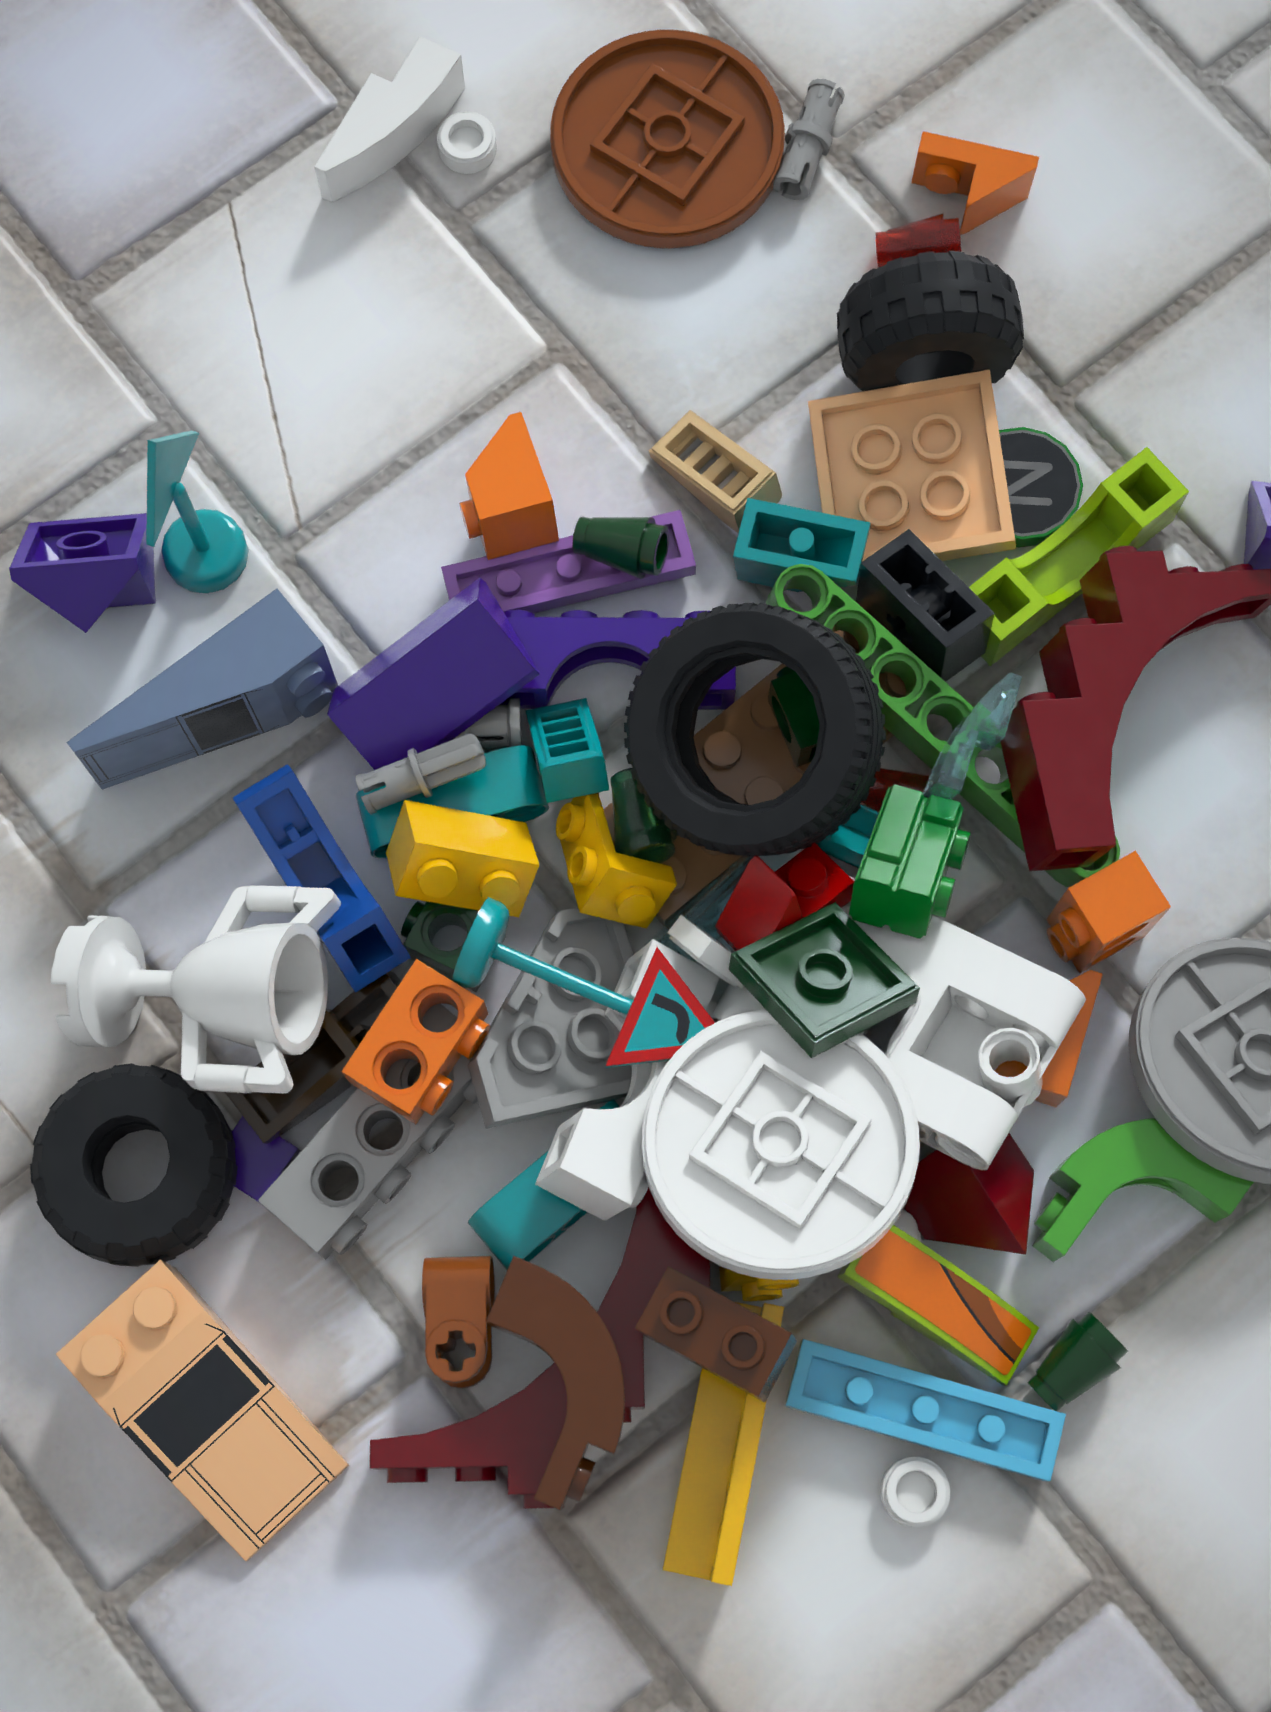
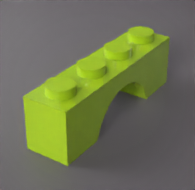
M1148 447L1101 482L1078 511L1042 543L1015 559H1008L1006 557L969 586L995 613L986 652L981 656L989 666H992L1080 596L1082 589L1079 580L1100 560L1099 558L1104 552L1120 546H1133L1139 549L1174 521L1189 490Z

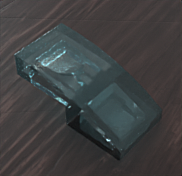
M1011 672L1007 674L963 717L951 733L934 764L923 793L924 796L929 797L933 794L952 800L962 791L974 747L990 751L1005 738L1022 676Z

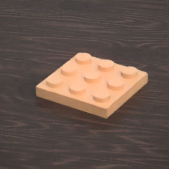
M990 369L808 401L822 513L870 522L871 527L862 562L908 529L941 561L1016 549Z

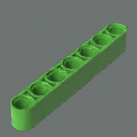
M798 564L790 566L781 572L767 597L766 604L799 613L819 622L833 632L840 630L852 634L859 645V653L856 655L861 656L865 662V667L873 675L871 680L877 684L878 696L882 700L884 707L881 709L882 714L885 715V724L883 726L1025 853L998 729L822 571L812 565ZM789 589H799L805 592L811 599L812 610L799 612L790 608L784 600L783 592ZM887 672L899 676L905 684L906 696L896 698L886 694L880 687L879 674ZM934 714L947 719L953 730L952 740L944 741L934 737L928 730L927 716ZM976 757H987L995 762L1000 772L998 784L987 783L979 777L975 769ZM1116 838V846L1094 862V867L1091 871L1084 870L1081 867L1044 871L1063 886L1071 887L1118 861L1120 856L1118 840Z

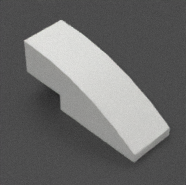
M419 36L392 82L373 73L369 75L315 165L323 199L333 203L366 186L397 165L427 138L446 117L465 89L461 54Z

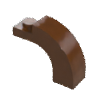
M513 1256L486 1321L490 1326L525 1340L544 1351L557 1365L563 1377L567 1393L565 1423L534 1497L537 1501L562 1510L567 1497L580 1502L596 1463L584 1457L589 1444L615 1455L624 1422L625 1390L623 1373L613 1339L597 1311L586 1298L554 1273Z

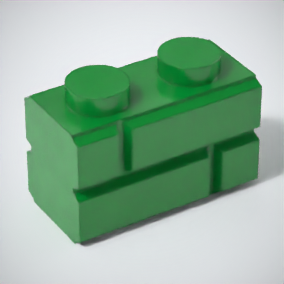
M895 784L890 788L888 787L854 880L849 915H851L854 921L879 928L888 925L891 931L920 939L926 936L933 915L946 917L956 879L945 876L948 867L961 870L971 832L960 830L964 811L961 802L933 794L927 798L924 797L921 791Z

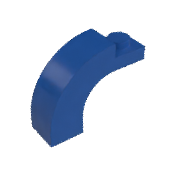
M288 764L232 797L286 886L330 888L341 901L339 909L316 933L355 993L411 958L382 908L367 890L345 857Z

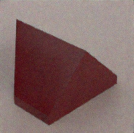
M1008 1133L987 1170L972 1168L935 1150L918 1162L913 1187L903 1209L915 1219L922 1240L926 1239L1026 1255L1034 1170L1010 1133Z

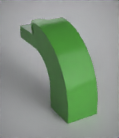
M1155 1118L1127 1122L1106 1130L1083 1144L1050 1175L1049 1179L1067 1191L1069 1196L1065 1198L1056 1192L1033 1223L1043 1231L1032 1246L1052 1262L1063 1257L1105 1199L1113 1191L1123 1187L1150 1185L1166 1189L1185 1200L1216 1223L1231 1215L1254 1182L1229 1175L1199 1160L1179 1145Z

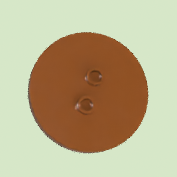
M653 30L640 32L617 39L603 46L586 58L569 76L557 97L552 113L550 127L552 161L557 179L569 201L579 213L602 231L626 242L646 247L681 248L694 246L720 238L733 231L755 214L773 190L774 179L778 174L783 159L785 143L783 113L777 95L765 75L751 60L732 46L715 38L690 31Z

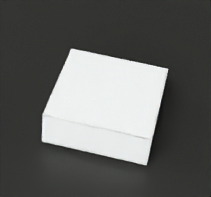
M680 915L667 932L671 935L669 939L734 988L737 986L742 988L743 984L728 969L733 952L683 915Z

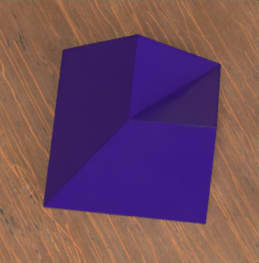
M147 513L29 523L9 567L11 580L85 633H87L106 608L156 604L154 547L146 545Z

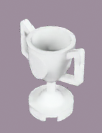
M256 885L237 887L206 941L184 956L172 971L146 970L144 951L139 936L129 922L121 917L89 915L87 917L88 923L85 926H68L55 952L51 971V984L66 985L70 1014L56 1015L58 1026L66 1038L78 1046L116 1047L125 1041L134 1030L142 1011L145 996L171 997L182 1013L181 1076L192 1088L199 1091L235 1093H288L293 1088V1080L283 1054L301 1055L311 1048L319 1035L327 1006V960L322 942L316 932L339 909L341 901L330 888ZM251 912L298 913L290 923L261 924L242 929ZM207 1032L257 1049L264 1068L246 1065L206 1064Z

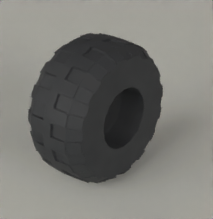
M933 251L918 253L916 256L901 257L889 261L886 265L877 269L873 268L865 273L860 281L853 283L840 303V309L837 312L838 345L843 371L846 377L862 392L989 369L991 381L996 383L1005 376L1007 370H1011L1017 356H1019L1023 349V317L1014 280L988 258L980 255H968L965 252L949 251L948 253H934Z
M132 1063L114 1065L112 1068L97 1073L93 1072L78 1080L77 1084L64 1094H61L51 1105L45 1120L38 1127L33 1142L34 1151L32 1164H30L31 1183L34 1185L38 1200L36 1202L44 1218L51 1224L57 1234L74 1249L95 1260L113 1265L138 1267L156 1264L159 1260L167 1262L176 1259V1256L191 1248L194 1249L208 1237V1233L217 1222L222 1220L230 1205L229 1200L234 1185H236L238 1168L235 1159L236 1145L232 1131L220 1108L205 1091L192 1088L181 1075L154 1065L139 1066ZM145 1129L161 1132L167 1141L170 1157L163 1180L154 1191L142 1199L126 1203L113 1201L105 1190L102 1171L106 1155L115 1142L129 1133Z

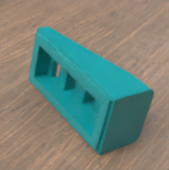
M586 698L525 710L547 803L610 790L604 755Z

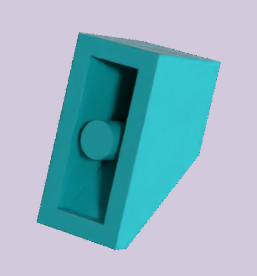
M747 498L733 553L737 580L773 587L781 572L788 567L806 564L822 571L839 587L856 586L871 524L870 522ZM789 589V591L803 592L799 589Z

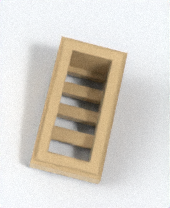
M691 410L649 450V454L654 461L737 533H739L747 498L776 504L782 498V491L776 472ZM697 438L703 442L685 461L678 458ZM715 454L719 456L702 475L698 473ZM734 470L737 472V474L722 489L717 487Z

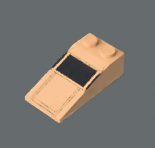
M159 1260L56 1353V1356L99 1406L245 1561L254 1556L349 1466L174 1266L162 1260Z

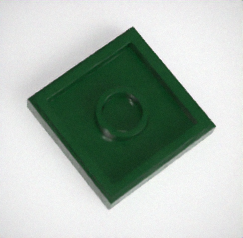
M836 902L732 953L728 968L811 1058L915 1004L920 989Z

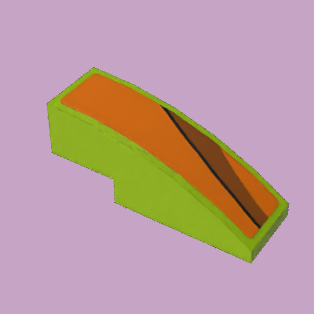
M895 1225L890 1228L887 1234L874 1247L861 1257L843 1266L837 1275L839 1279L889 1309L892 1316L1003 1386H1007L1039 1330L1037 1325L987 1287Z

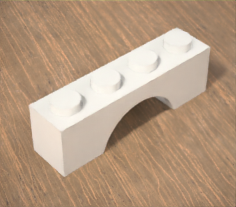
M654 939L627 960L614 992L634 1000L656 947H658L707 1013L712 1016L717 1003L711 999L720 977L710 970ZM607 1008L605 1015L620 1032L627 1015ZM668 1061L631 1065L630 1088L620 1107L606 1110L583 1108L562 1123L557 1129L535 1185L604 1221L628 1207L635 1208L643 1199L649 1187L642 1155L644 1112L655 1081Z

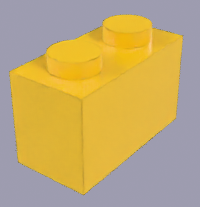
M405 799L386 851L396 896L478 911L485 900L490 897L503 903L507 907L510 916L518 918L539 868V861L526 822Z

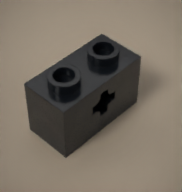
M910 529L861 562L856 602L945 682L985 654L995 613Z

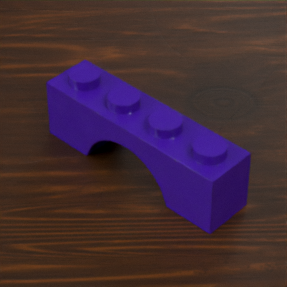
M525 610L503 611L540 674L499 705H507L510 698H520L521 709L549 706L556 691L567 678L577 671L594 664L621 663L640 670L643 662L648 661V654L654 648L657 649L660 646L659 642L664 636L668 637L671 635L670 631L677 626L681 627L684 621L690 617L697 618V614L704 611L690 612L685 615V618H660L657 613L646 610L630 611L625 613L623 617H598L595 613L586 610L567 611L562 613L560 617H536L532 612ZM736 666L712 684L698 710H725L735 702Z

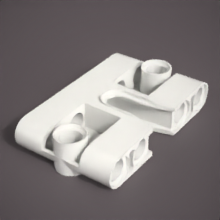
M851 901L842 907L848 915ZM932 916L926 936L920 939L891 931L888 925L879 928L854 921L920 987L916 1003L909 1006V1009L890 1038L885 1054L902 1077L911 1095L919 1126V1140L972 1168L987 1170L1022 1109L1033 1103L1040 1095L1043 1086L1042 1075L1086 1001L1084 994L1077 986L1064 977L936 916ZM728 984L716 1002V1008L711 1018L716 1023L733 1015L765 1008L744 986L742 988L738 986L734 988ZM870 1028L860 1032V1034L865 1037ZM1006 1061L1022 1062L1028 1067L1022 1074L1016 1077H1004L995 1072V1069Z

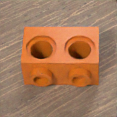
M1135 850L1069 887L1046 919L1050 925V928L1047 929V936L1057 955L1064 962L1071 960L1078 972L1082 973L1144 938L1171 908V905Z
M416 959L341 1072L350 1084L416 1125L424 1112L433 1116L439 1110L454 1084V1081L447 1078L461 1055L467 1059L473 1057L488 1034L490 1025L484 1022L488 1015L485 1002ZM436 1004H449L458 1010L456 1022L446 1031L431 1032L422 1025L425 1013ZM401 1059H412L421 1065V1073L418 1080L412 1086L405 1089H395L386 1084L387 1071L394 1062Z

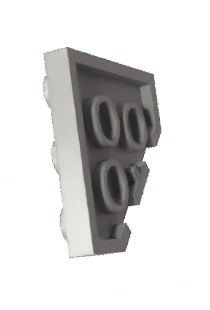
M577 907L560 910L550 919L530 956L614 992L627 960L634 954L624 923L580 913ZM521 970L491 1023L488 1034L468 1064L485 1128L488 1129L626 1098L631 1083V1065L605 1068L620 1033L612 1021L605 1015L608 1007Z

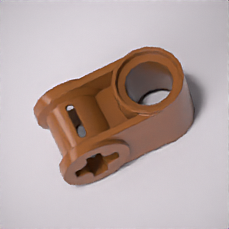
M493 1257L424 1258L422 1298L425 1315V1355L427 1364L433 1373L449 1386L461 1389L473 1387L486 1377L492 1363V1326L486 1320L495 1301ZM463 1338L465 1344L471 1350L476 1351L475 1357L464 1359L462 1370L456 1372L455 1367L448 1360L443 1359L444 1352L455 1350L456 1340Z

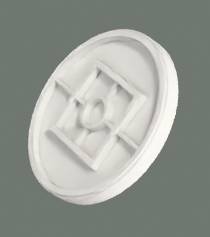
M766 1009L748 1011L720 1020L700 1031L676 1051L655 1081L647 1101L642 1125V1155L649 1189L657 1207L675 1233L700 1255L721 1267L739 1274L770 1280H794L825 1274L849 1264L874 1247L894 1225L905 1207L913 1187L919 1159V1126L911 1095L894 1065L877 1046L859 1033L811 1058Z

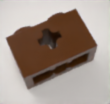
M670 1266L667 1267L635 1326V1329L647 1338L764 1403L797 1343L791 1332Z

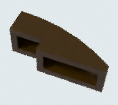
M389 971L356 993L353 991L332 1010L326 1008L319 1035L311 1048L303 1054H283L293 1080L291 1091L284 1094L225 1092L264 1144L272 1142L352 1086L341 1071L400 984L401 980L394 972ZM262 1061L255 1067L264 1068Z

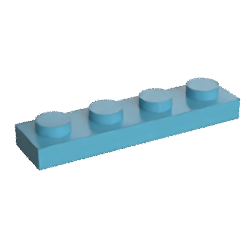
M806 1339L801 1340L785 1402V1407L1045 1482H1051L1066 1414Z

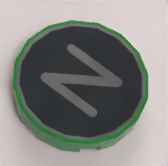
M1026 427L999 430L1016 547L1039 545L1078 510L1083 490L1079 464L1067 446L1047 432Z

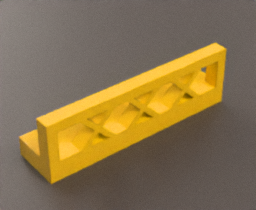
M736 1302L781 1327L783 1306L764 1303L762 1307ZM701 1368L662 1570L732 1586L766 1402H762Z

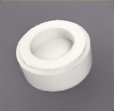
M458 112L445 119L439 127L437 134L439 154L441 160L449 169L461 174H473L484 170L492 163L497 151L496 136L493 125L486 117L476 112Z
M908 1457L895 1462L887 1469L881 1481L880 1497L886 1512L895 1521L905 1526L923 1527L937 1521L946 1511L950 1501V1485L945 1473L936 1463L922 1457Z

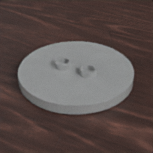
M1222 938L1203 942L1181 951L1168 960L1150 980L1136 1003L1129 1029V1056L1134 1079L1141 1096L1155 1119L1185 1150L1211 1167L1229 1175L1248 1181L1271 1184V942L1251 938Z

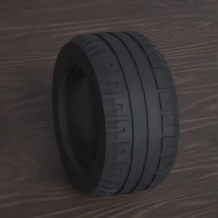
M753 602L741 605L728 604L727 608L718 606L712 608V611L698 613L697 618L690 617L683 622L681 627L677 626L670 631L671 635L668 637L664 636L659 642L660 646L657 649L654 648L648 654V661H644L640 668L642 671L640 676H636L632 683L635 686L633 691L629 693L628 700H631L629 707L626 706L625 716H627V722L624 723V732H627L624 745L625 748H628V754L626 755L628 764L632 765L631 775L638 783L636 787L640 794H644V801L647 806L654 809L653 813L659 819L665 821L664 824L670 830H676L677 835L690 840L691 843L697 846H704L707 850L738 856L789 854L799 849L811 847L813 843L821 842L826 839V836L839 830L838 826L845 825L851 819L850 816L861 808L859 804L862 801H866L870 787H873L877 780L875 775L876 771L880 772V759L884 755L885 750L882 744L883 740H886V731L883 727L885 715L881 711L884 707L882 700L878 696L879 690L877 684L871 680L873 675L865 667V662L861 656L856 655V650L847 644L839 634L834 633L831 629L813 619L782 607L762 603L757 605ZM761 659L779 661L794 670L813 695L820 724L815 756L800 781L776 799L753 805L741 804L716 789L699 764L694 741L698 708L712 684L735 666Z

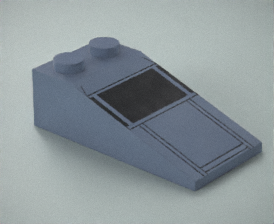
M276 588L66 743L103 790L289 725L301 715L304 718L311 717L329 704L333 695L332 692L338 686L323 643L278 588Z

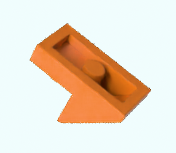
M923 131L911 183L926 186L929 190L939 194L958 193L967 195L968 199L959 234L963 235L1028 198L1039 157Z

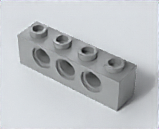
M436 1004L427 1010L423 1017L422 1025L431 1032H443L454 1025L457 1017L442 1004ZM461 1055L447 1078L454 1081V1084L446 1100L433 1116L424 1112L416 1125L357 1088L258 1201L325 1260L334 1250L340 1255L344 1254L365 1231L367 1224L362 1218L378 1199L387 1204L406 1185L412 1175L406 1168L421 1150L424 1149L431 1154L449 1136L455 1126V1123L449 1118L466 1099L472 1104L478 1102L468 1068L471 1059ZM401 1059L394 1062L387 1071L386 1084L395 1089H405L412 1086L415 1078L421 1073V1065L412 1059ZM391 1118L402 1123L403 1134L400 1141L394 1147L379 1150L370 1146L369 1134L372 1127L378 1121ZM340 1168H350L357 1171L358 1186L349 1198L336 1201L327 1197L325 1184L331 1173Z

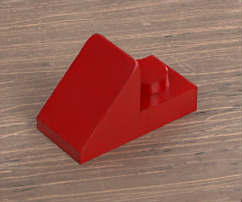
M815 843L811 847L802 850L775 872L759 856L755 855L746 866L715 924L716 931L735 951H738L834 902L841 908L851 901L854 880Z

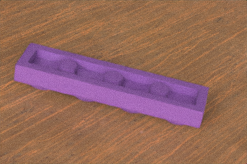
M681 510L652 516L657 525L667 526L669 530L667 557L664 567L658 576L646 574L643 579H639L587 558L585 555L575 554L572 546L573 535L560 538L557 542L488 560L487 556L443 566L441 569L449 600L480 577L487 583L503 611L525 610L534 614L695 575L696 563Z

